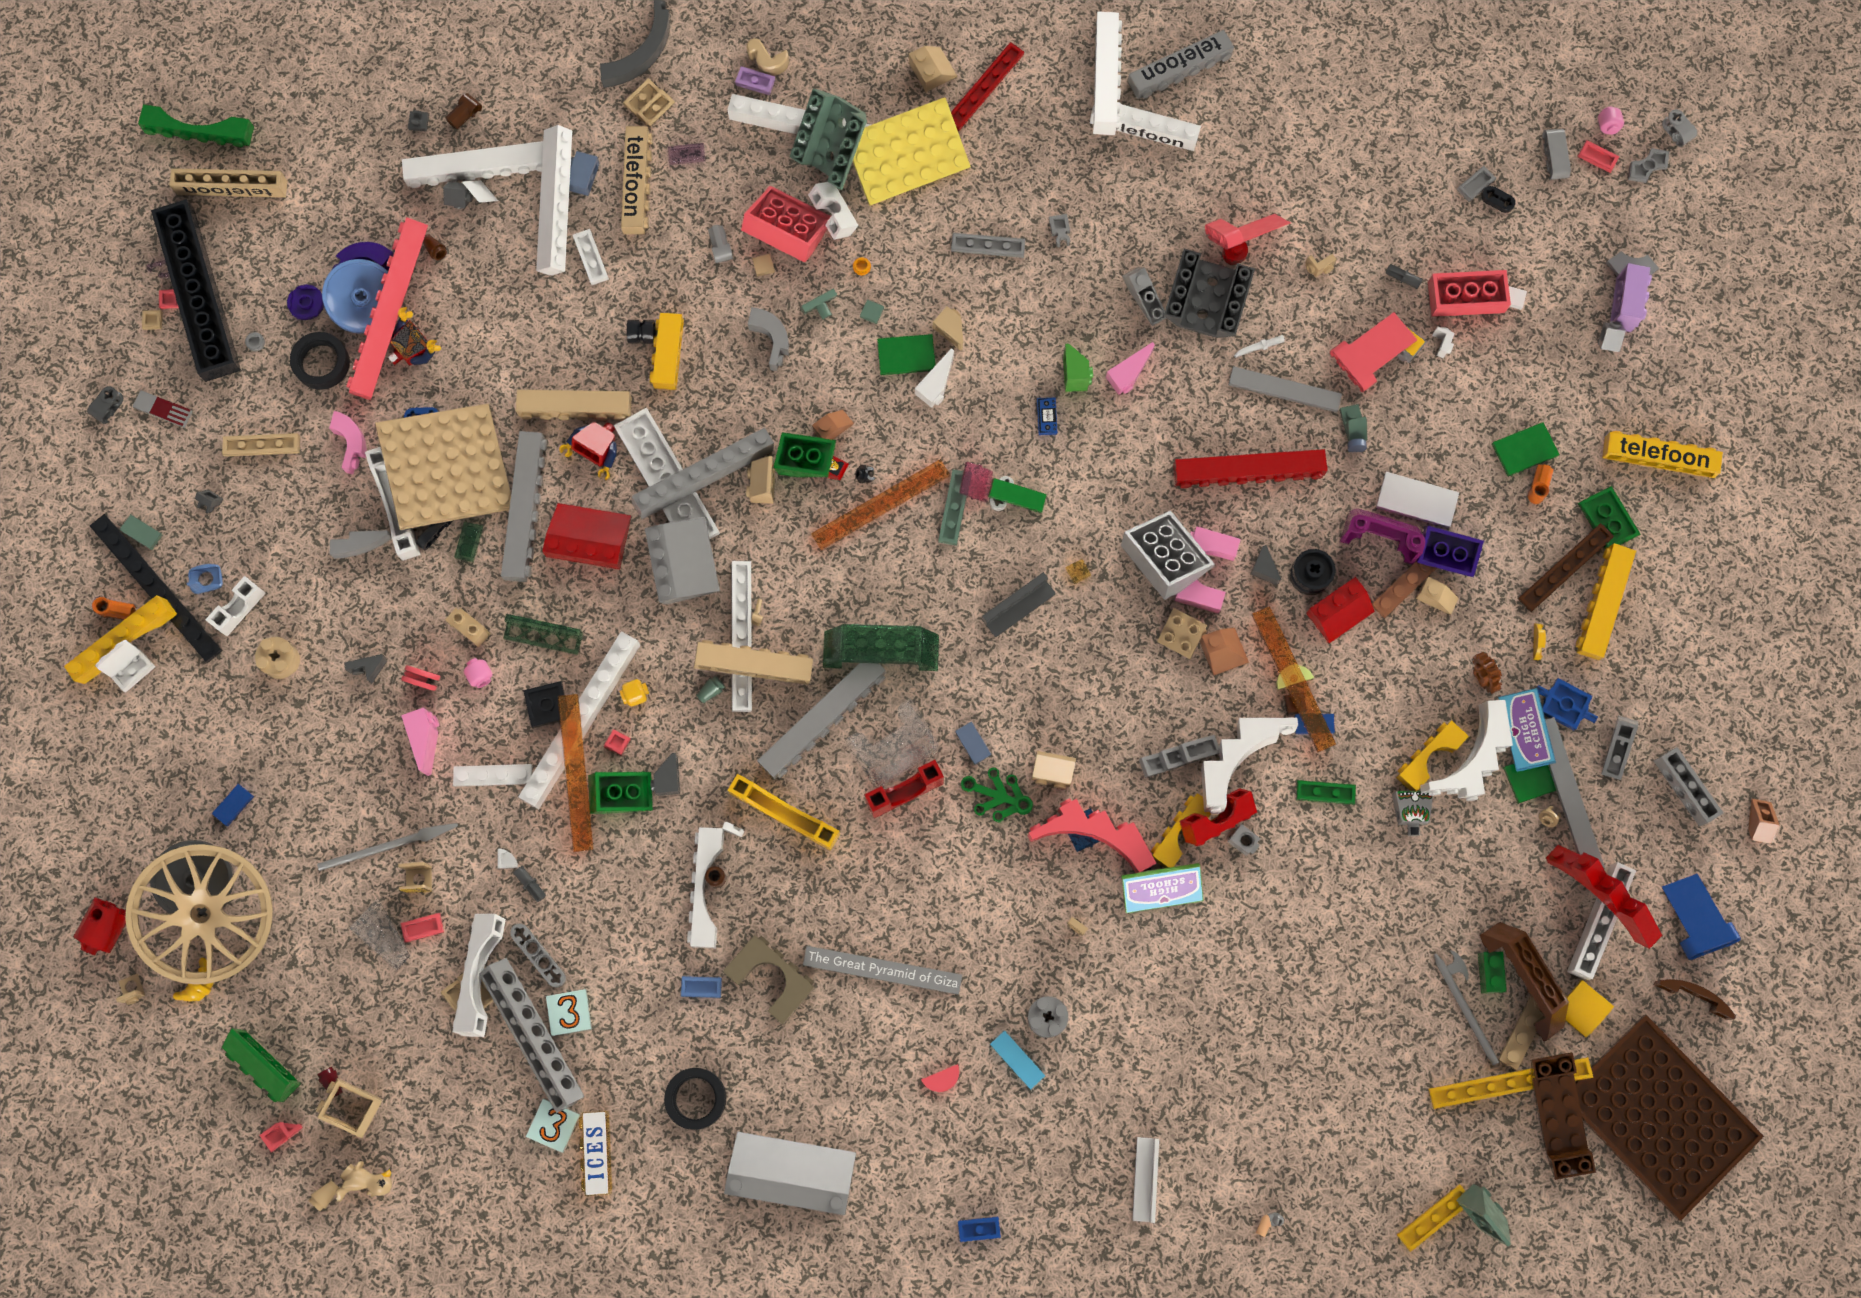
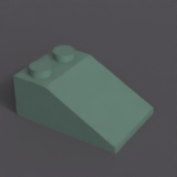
M1473 1184L1456 1201L1482 1232L1509 1247L1511 1239L1508 1220L1502 1213L1504 1211L1497 1202H1493L1490 1199L1492 1195L1485 1187L1482 1186L1480 1188Z

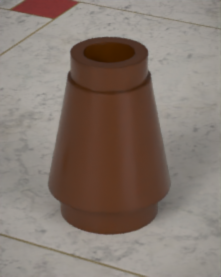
M430 234L425 235L423 244L430 257L437 261L442 260L447 254L445 245Z

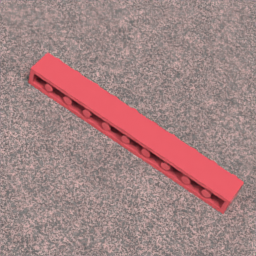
M407 217L405 223H400L398 232L401 235L399 240L395 239L392 249L395 250L393 257L389 256L387 267L390 268L388 274H383L381 284H384L382 291L378 290L375 301H378L376 308H372L369 317L372 318V323L366 326L364 335L367 338L365 343L361 342L358 352L361 353L359 360L355 359L352 370H355L354 377H349L346 386L350 388L349 394L368 400L372 398L399 316L398 311L402 307L427 231V224Z

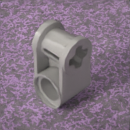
M1678 109L1672 110L1662 122L1665 131L1674 142H1677L1675 144L1679 147L1697 137L1695 126Z

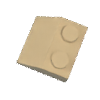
M923 46L909 53V65L925 92L957 77L941 47Z
M772 456L752 461L751 468H748L747 477L750 479V486L746 488V496L750 498L751 503H774L775 469L773 468L774 461Z
M1037 751L1031 780H1035V784L1046 786L1047 783L1054 784L1055 788L1066 789V787L1071 785L1076 758Z

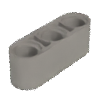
M1544 130L1542 139L1544 138L1545 140L1543 145L1548 159L1546 160L1547 171L1550 172L1549 179H1567L1570 177L1571 167L1565 130Z

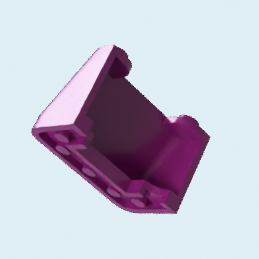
M1359 508L1349 512L1340 542L1349 545L1351 540L1355 538L1361 539L1363 533L1370 532L1398 541L1397 551L1403 554V562L1411 565L1422 555L1425 547V538L1418 527Z

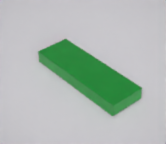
M993 478L988 497L1041 513L1043 512L1047 494Z
M1297 780L1296 800L1355 805L1356 785Z

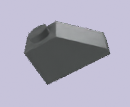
M671 753L654 773V780H651V790L655 791L657 796L680 794L678 755L676 753Z

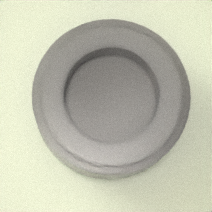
M253 332L246 337L245 344L251 351H259L264 347L265 339L260 333Z

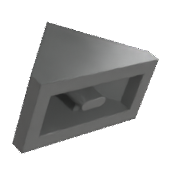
M1267 545L1261 548L1250 575L1276 585L1281 581V577Z

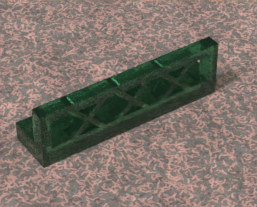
M506 614L504 621L507 623L503 637L504 640L578 655L584 634L581 629ZM511 626L519 627L522 634L517 637L509 636ZM533 630L538 631L541 637L535 641H530L526 634ZM553 634L558 637L559 642L549 645L545 638ZM570 638L576 639L575 650L566 648L563 642Z

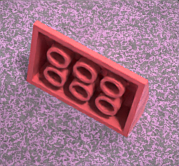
M769 186L744 213L741 231L798 260L806 262L827 230L825 224L831 216Z

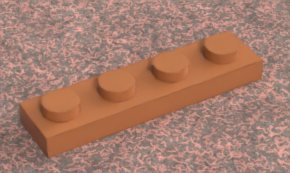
M1416 561L1372 603L1373 608L1382 617L1386 618L1437 568L1420 564Z

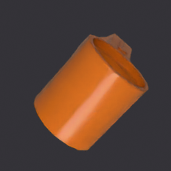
M1545 464L1537 465L1532 485L1528 492V500L1531 503L1540 504L1548 495L1554 471L1551 466ZM1535 491H1539L1541 496L1537 495Z
M104 597L96 598L92 603L93 610L104 618L111 617L125 620L136 611L134 604L108 600ZM107 604V608L101 611V607Z

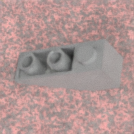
M1137 267L1122 275L1128 290L1150 324L1153 326L1166 319L1163 305L1145 267Z

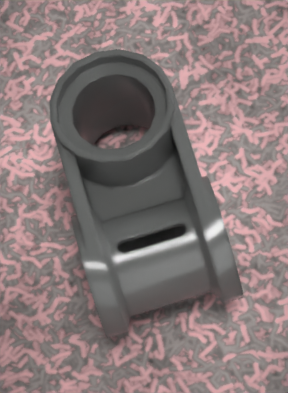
M107 386L101 390L100 394L89 405L87 413L101 423L107 424L109 422L107 420L110 416H114L124 397L115 388Z

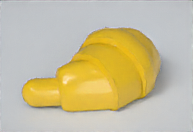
M202 957L198 961L200 966L198 972H207V960ZM214 982L208 984H188L185 990L175 992L173 998L183 1001H200L211 992Z

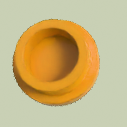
M864 257L857 258L853 262V270L857 275H866L871 270V263Z

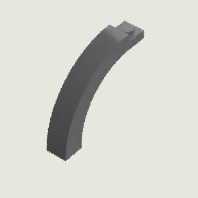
M654 0L652 29L644 43L636 51L620 60L600 63L603 88L621 85L637 78L647 71L659 58L666 46L671 26L669 9H666L665 0Z

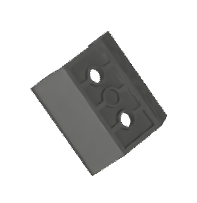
M1184 248L1164 316L1177 327L1211 337L1236 336L1255 268L1237 264L1236 269L1200 260L1202 253ZM1214 278L1217 280V285L1211 286L1207 280ZM1199 311H1205L1208 317L1205 319H1201L1198 317L1197 313Z

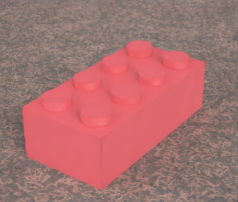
M1507 270L1432 274L1428 281L1431 317L1505 313L1511 305Z

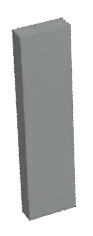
M961 233L952 234L951 252L1024 258L1025 239Z

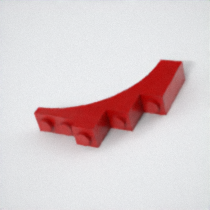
M1557 845L1545 858L1549 864L1573 877L1598 897L1620 920L1634 942L1650 949L1662 937V933L1647 905L1630 897L1622 881L1607 875L1598 858L1585 852L1580 855L1560 845Z

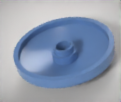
M363 259L343 262L331 270L325 279L322 290L323 305L330 319L346 331L364 334L367 324L371 325L372 318H369L373 307L376 308L378 301H375L378 290L382 291L384 284H381L383 274H388V271L377 263Z

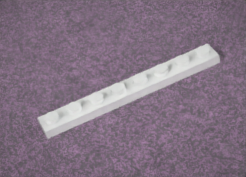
M732 561V647H751V561ZM732 674V712H751L752 677Z

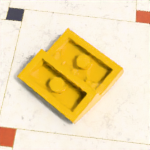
M1580 980L1570 994L1566 996L1569 1005L1565 1021L1587 1038L1611 1012L1614 1006L1586 982Z

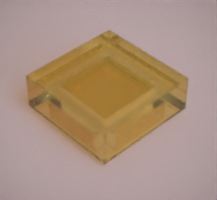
M1083 559L1065 568L1074 585L1091 576Z

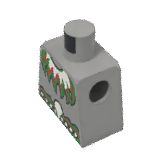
M1395 791L1392 794L1398 825H1408V836H1420V825H1427L1430 822L1433 796H1429V793H1421L1420 791Z

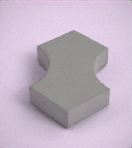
M1651 148L1649 155L1645 159L1631 161L1628 180L1646 183L1652 172L1666 170L1668 168L1670 151Z
M1622 251L1606 262L1616 276L1621 273L1628 263L1650 267L1649 275L1659 270V267L1648 255L1641 258H1633Z

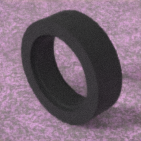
M326 332L307 334L300 338L291 350V369L296 377L309 388L323 390L334 387L344 379L349 370V354L340 340L332 334ZM317 346H329L337 354V362L333 370L319 377L307 374L303 367L306 354Z
M702 1068L685 1069L676 1074L668 1083L664 1095L665 1109L671 1120L682 1128L690 1130L707 1128L721 1117L725 1109L726 1091L724 1085L709 1070ZM694 1078L703 1079L708 1082L715 1094V1103L712 1110L700 1119L687 1118L679 1111L676 1103V1095L680 1086Z

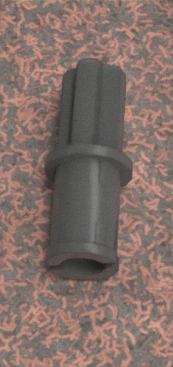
M1392 264L1386 270L1387 275L1400 280V283L1404 282L1416 289L1419 288L1423 278L1409 273V270L1405 271Z
M524 866L514 871L513 874L522 883L523 889H527L536 902L546 897L544 891L536 883V878H532Z

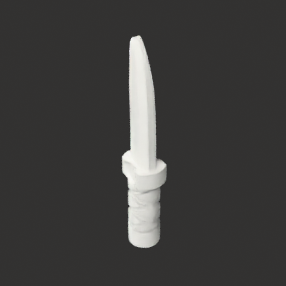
M1284 336L1260 340L1258 343L1239 350L1234 357L1237 358L1260 349L1266 350L1272 345L1285 342Z

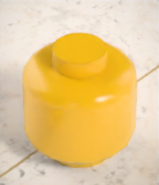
M639 679L624 683L622 690H619L624 704H628L630 707L646 702V695L649 694L646 683L642 684Z

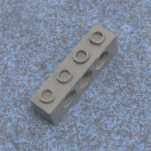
M1678 747L1654 760V763L1698 826L1705 825L1723 814L1721 808Z

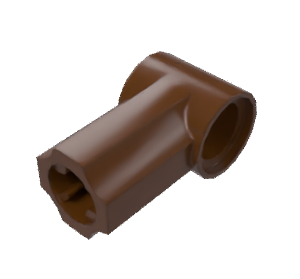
M465 93L460 97L458 105L445 119L453 128L458 130L470 117H475V114L482 110V105L469 93Z

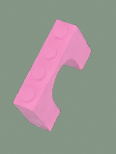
M1196 527L1194 532H1190V535L1207 555L1234 561L1241 539L1201 527ZM1196 580L1176 594L1175 601L1219 614L1226 592L1207 587Z

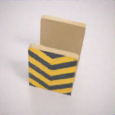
M425 862L398 864L399 868L406 871V886L399 887L400 891L405 893L432 891L431 865ZM416 874L424 876L425 881L422 885L414 884L413 878Z

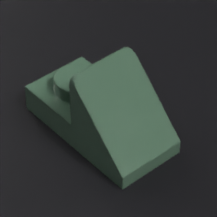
M1359 404L1340 408L1339 411L1348 442L1353 439H1364L1367 441V418L1362 417Z

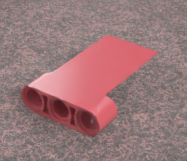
M1273 214L1237 228L1223 219H1218L1206 224L1205 232L1207 235L1209 234L1208 238L1225 249H1229L1288 225L1291 222Z
M1393 312L1350 345L1346 341L1341 342L1330 350V355L1335 357L1336 363L1343 371L1349 374L1348 377L1355 385L1359 386L1360 391L1364 392L1377 382L1373 373L1415 343L1417 339Z

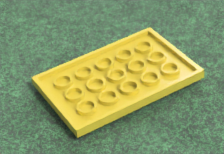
M945 97L865 127L853 159L855 170L869 206L971 167Z

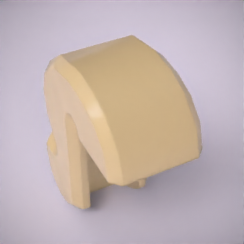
M753 38L748 41L746 46L748 57L751 61L756 59L759 72L776 76L788 68L789 56L787 50L771 58L760 39Z

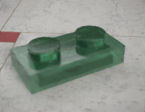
M464 522L454 556L455 559L474 563L483 531L482 525Z

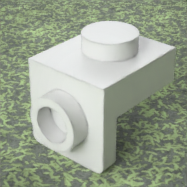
M1436 327L1432 335L1442 339L1436 355L1444 358L1447 353L1450 354L1454 346L1451 342L1455 333L1446 327Z

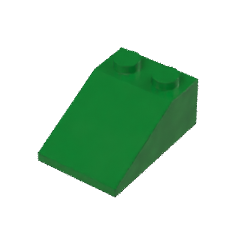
M782 432L773 468L779 475L790 477H828L836 440Z
M595 772L588 775L589 814L653 811L651 772Z

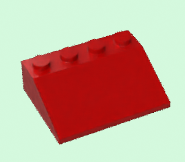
M557 503L545 536L542 552L548 558L620 570L632 516Z

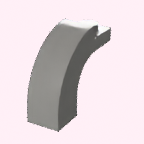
M751 307L748 320L749 331L763 333L772 340L773 348L769 367L772 371H778V367L783 364L784 355L789 356V341L786 329L782 322L772 313Z

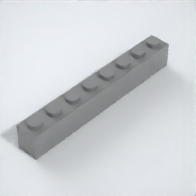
M763 428L632 496V504L640 518L644 519L750 464L752 461L769 454L774 449V442L767 430Z
M519 431L501 577L504 581L527 582V578L531 577L532 567L529 566V562L534 556V548L531 546L532 540L535 541L536 529H534V522H538L536 506L540 504L541 500L538 490L539 486L543 484V476L540 475L541 468L545 467L543 450H547V439L544 438L542 433Z
M869 654L757 760L758 763L774 780L777 777L779 779L788 772L787 768L791 764L795 765L801 760L802 757L800 755L805 750L809 752L816 745L815 741L819 737L824 738L830 732L828 728L833 724H839L844 718L842 715L847 710L851 712L858 705L857 701L861 697L864 699L871 693L872 690L870 688L873 685H879L886 678L884 676L886 674L885 669Z

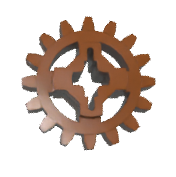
M1484 652L1475 655L1472 661L1475 665L1473 667V674L1477 678L1479 685L1491 694L1502 689L1500 681L1502 674L1495 660L1488 657V654Z

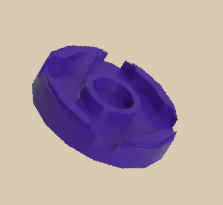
M299 285L288 295L287 308L297 319L311 320L323 311L322 293L313 285Z

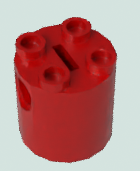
M94 897L73 938L80 941V949L94 956L100 950L111 953L126 925V910L116 907L117 905L109 901Z

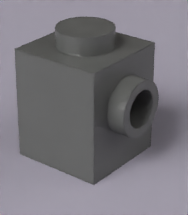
M449 181L443 187L444 205L463 209L472 202L473 195L463 183Z

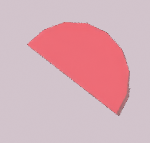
M958 1064L923 1078L921 1081L931 1091H948L958 1080L959 1066Z

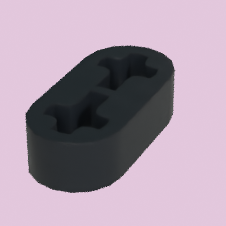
M1494 186L1486 187L1481 195L1483 202L1503 213L1511 212L1516 204L1514 197ZM1490 192H1492V193H1493L1492 197H1491V198H1488V197H1487L1488 194H1489ZM1506 201L1509 202V205L1507 207L1504 206V203Z

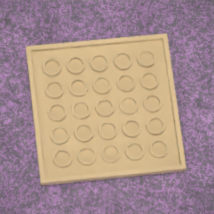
M489 403L375 423L400 530L509 510L511 492Z

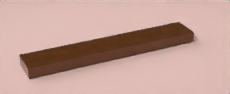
M1600 523L1525 591L1518 600L1532 612L1614 536Z

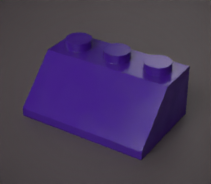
M1424 526L1422 534L1425 538V547L1422 555L1417 559V563L1474 578L1484 540L1431 526Z

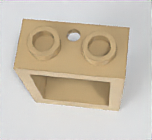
M337 1078L335 1082L331 1081L326 1090V1093H328L326 1100L320 1101L316 1109L319 1112L317 1118L363 1138L382 1099ZM339 1086L371 1101L357 1127L325 1113Z

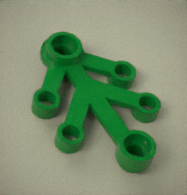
M994 767L988 770V777L992 779L997 791L977 784L972 776H966L961 781L963 791L967 793L975 791L994 798L984 804H977L975 806L974 812L978 816L984 815L985 811L1003 803L1013 806L1003 811L997 810L993 813L992 818L997 823L1002 822L1004 818L1014 813L1026 815L1032 811L1033 801L1030 797L1022 794L1017 783L1018 779L1013 774L1007 776L1006 783L1008 786H1011L1015 797L1007 794L999 777V770ZM992 770H995L997 772L996 777H992L990 775V772ZM1010 777L1015 778L1014 784L1008 782ZM968 781L971 782L972 787L966 788L965 783ZM1021 802H1025L1027 804V807L1025 809H1022L1020 807ZM978 806L984 808V811L982 813H978L976 811V808ZM996 813L1002 815L1000 820L995 819Z

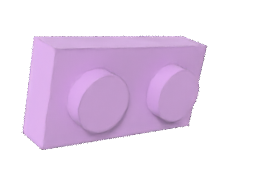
M741 66L735 84L739 87L770 95L775 82V76Z

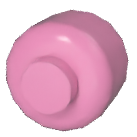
M1610 106L1600 112L1598 123L1602 133L1613 135L1623 128L1624 119L1620 109Z
M474 658L466 663L467 666L463 672L471 686L482 688L491 682L493 674L485 660Z

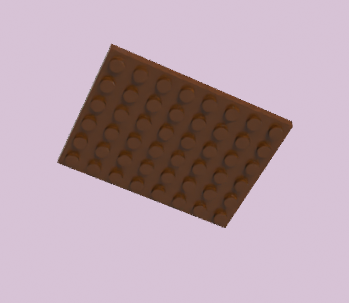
M1643 1015L1591 1066L1593 1078L1575 1082L1583 1121L1678 1221H1682L1764 1137L1647 1015Z

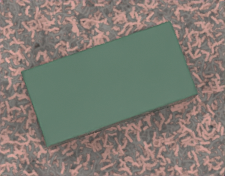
M131 514L119 529L150 550H153L163 534Z

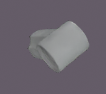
M723 225L712 226L708 229L715 263L732 260V251L730 244L727 242Z

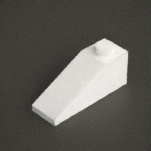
M952 348L915 388V395L931 408L935 404L939 405L944 399L943 395L954 359V350Z

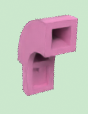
M334 411L329 429L334 434L345 437L347 442V449L341 468L346 473L354 474V470L359 467L358 457L366 458V441L362 431L348 416Z

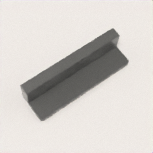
M1044 572L982 616V621L994 637L1002 634L1056 594L1047 582L1048 577Z

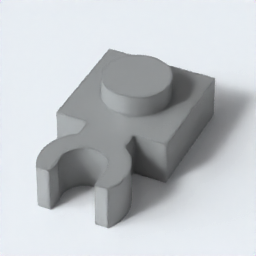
M1067 214L1050 216L1052 236H1057L1056 246L1060 247L1061 240H1065L1067 246H1069L1070 237L1067 234H1070V226Z

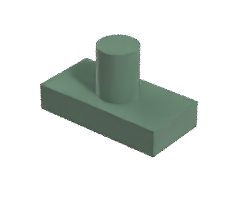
M833 288L802 305L800 309L804 315L817 309L822 320L832 315L826 303L836 298L837 293Z

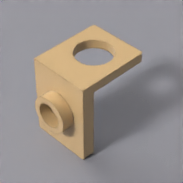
M138 974L119 981L123 995L116 998L117 1002L131 1005L138 1002V998L145 996ZM129 981H135L137 989L128 992L126 984Z

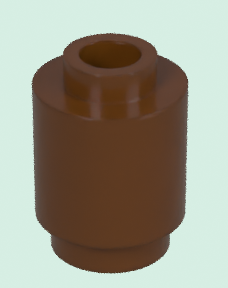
M710 867L705 873L706 882L713 888H720L726 882V874L720 867ZM715 875L720 876L719 880L714 881L713 877Z

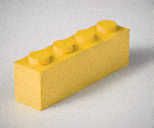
M660 313L659 319H656L655 327L658 330L657 336H654L656 352L652 354L654 370L650 372V382H652L655 389L677 390L684 325L682 314Z

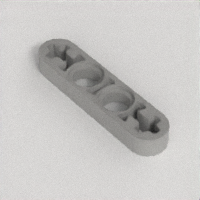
M524 924L514 925L510 931L512 939L548 984L556 988L563 986L566 981L565 973L530 929ZM517 928L521 930L524 928L523 935L526 938L531 936V939L526 940L523 945L521 944L524 941L523 938L515 936ZM534 942L537 944L538 949L535 953L530 954L527 951V946ZM546 957L549 959L550 965L548 968L542 969L539 966V962L542 958ZM553 966H555L556 969H553L552 971L556 975L561 974V977L559 978L561 981L560 983L552 982L554 977L551 975V973H548V975L545 974L546 972L550 971L553 968Z

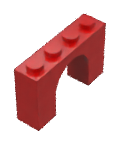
M936 760L917 768L918 772L898 785L883 789L880 786L864 794L866 804L873 818L875 819L943 785L944 776Z

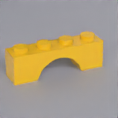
M1450 721L1448 724L1443 722L1436 730L1438 734L1434 738L1430 736L1423 743L1426 747L1422 751L1418 749L1410 757L1412 761L1408 765L1404 763L1397 770L1400 774L1396 778L1410 791H1418L1420 785H1423L1430 778L1427 771V760L1432 752L1444 750L1453 753L1469 737L1453 721Z
M1198 793L1194 797L1189 796L1184 803L1187 806L1183 813L1181 811L1177 813L1173 819L1176 823L1172 828L1168 826L1162 834L1164 840L1161 844L1157 842L1150 851L1153 853L1154 860L1164 868L1174 867L1183 854L1178 845V835L1181 830L1179 821L1193 813L1201 814L1208 818L1211 815L1210 812H1204L1203 796Z

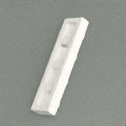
M532 764L454 766L453 786L526 784L532 775Z

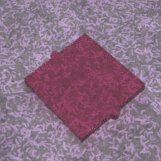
M965 462L959 493L971 497V500L976 499L987 502L993 471L983 468L982 465Z

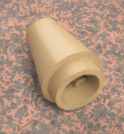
M330 1180L311 1194L312 1197L308 1201L319 1211L323 1208L326 1209L339 1187Z

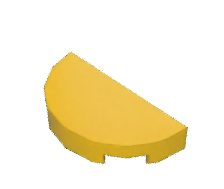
M1534 623L1533 660H1541L1543 657L1542 648H1545L1546 631L1542 630L1543 624Z

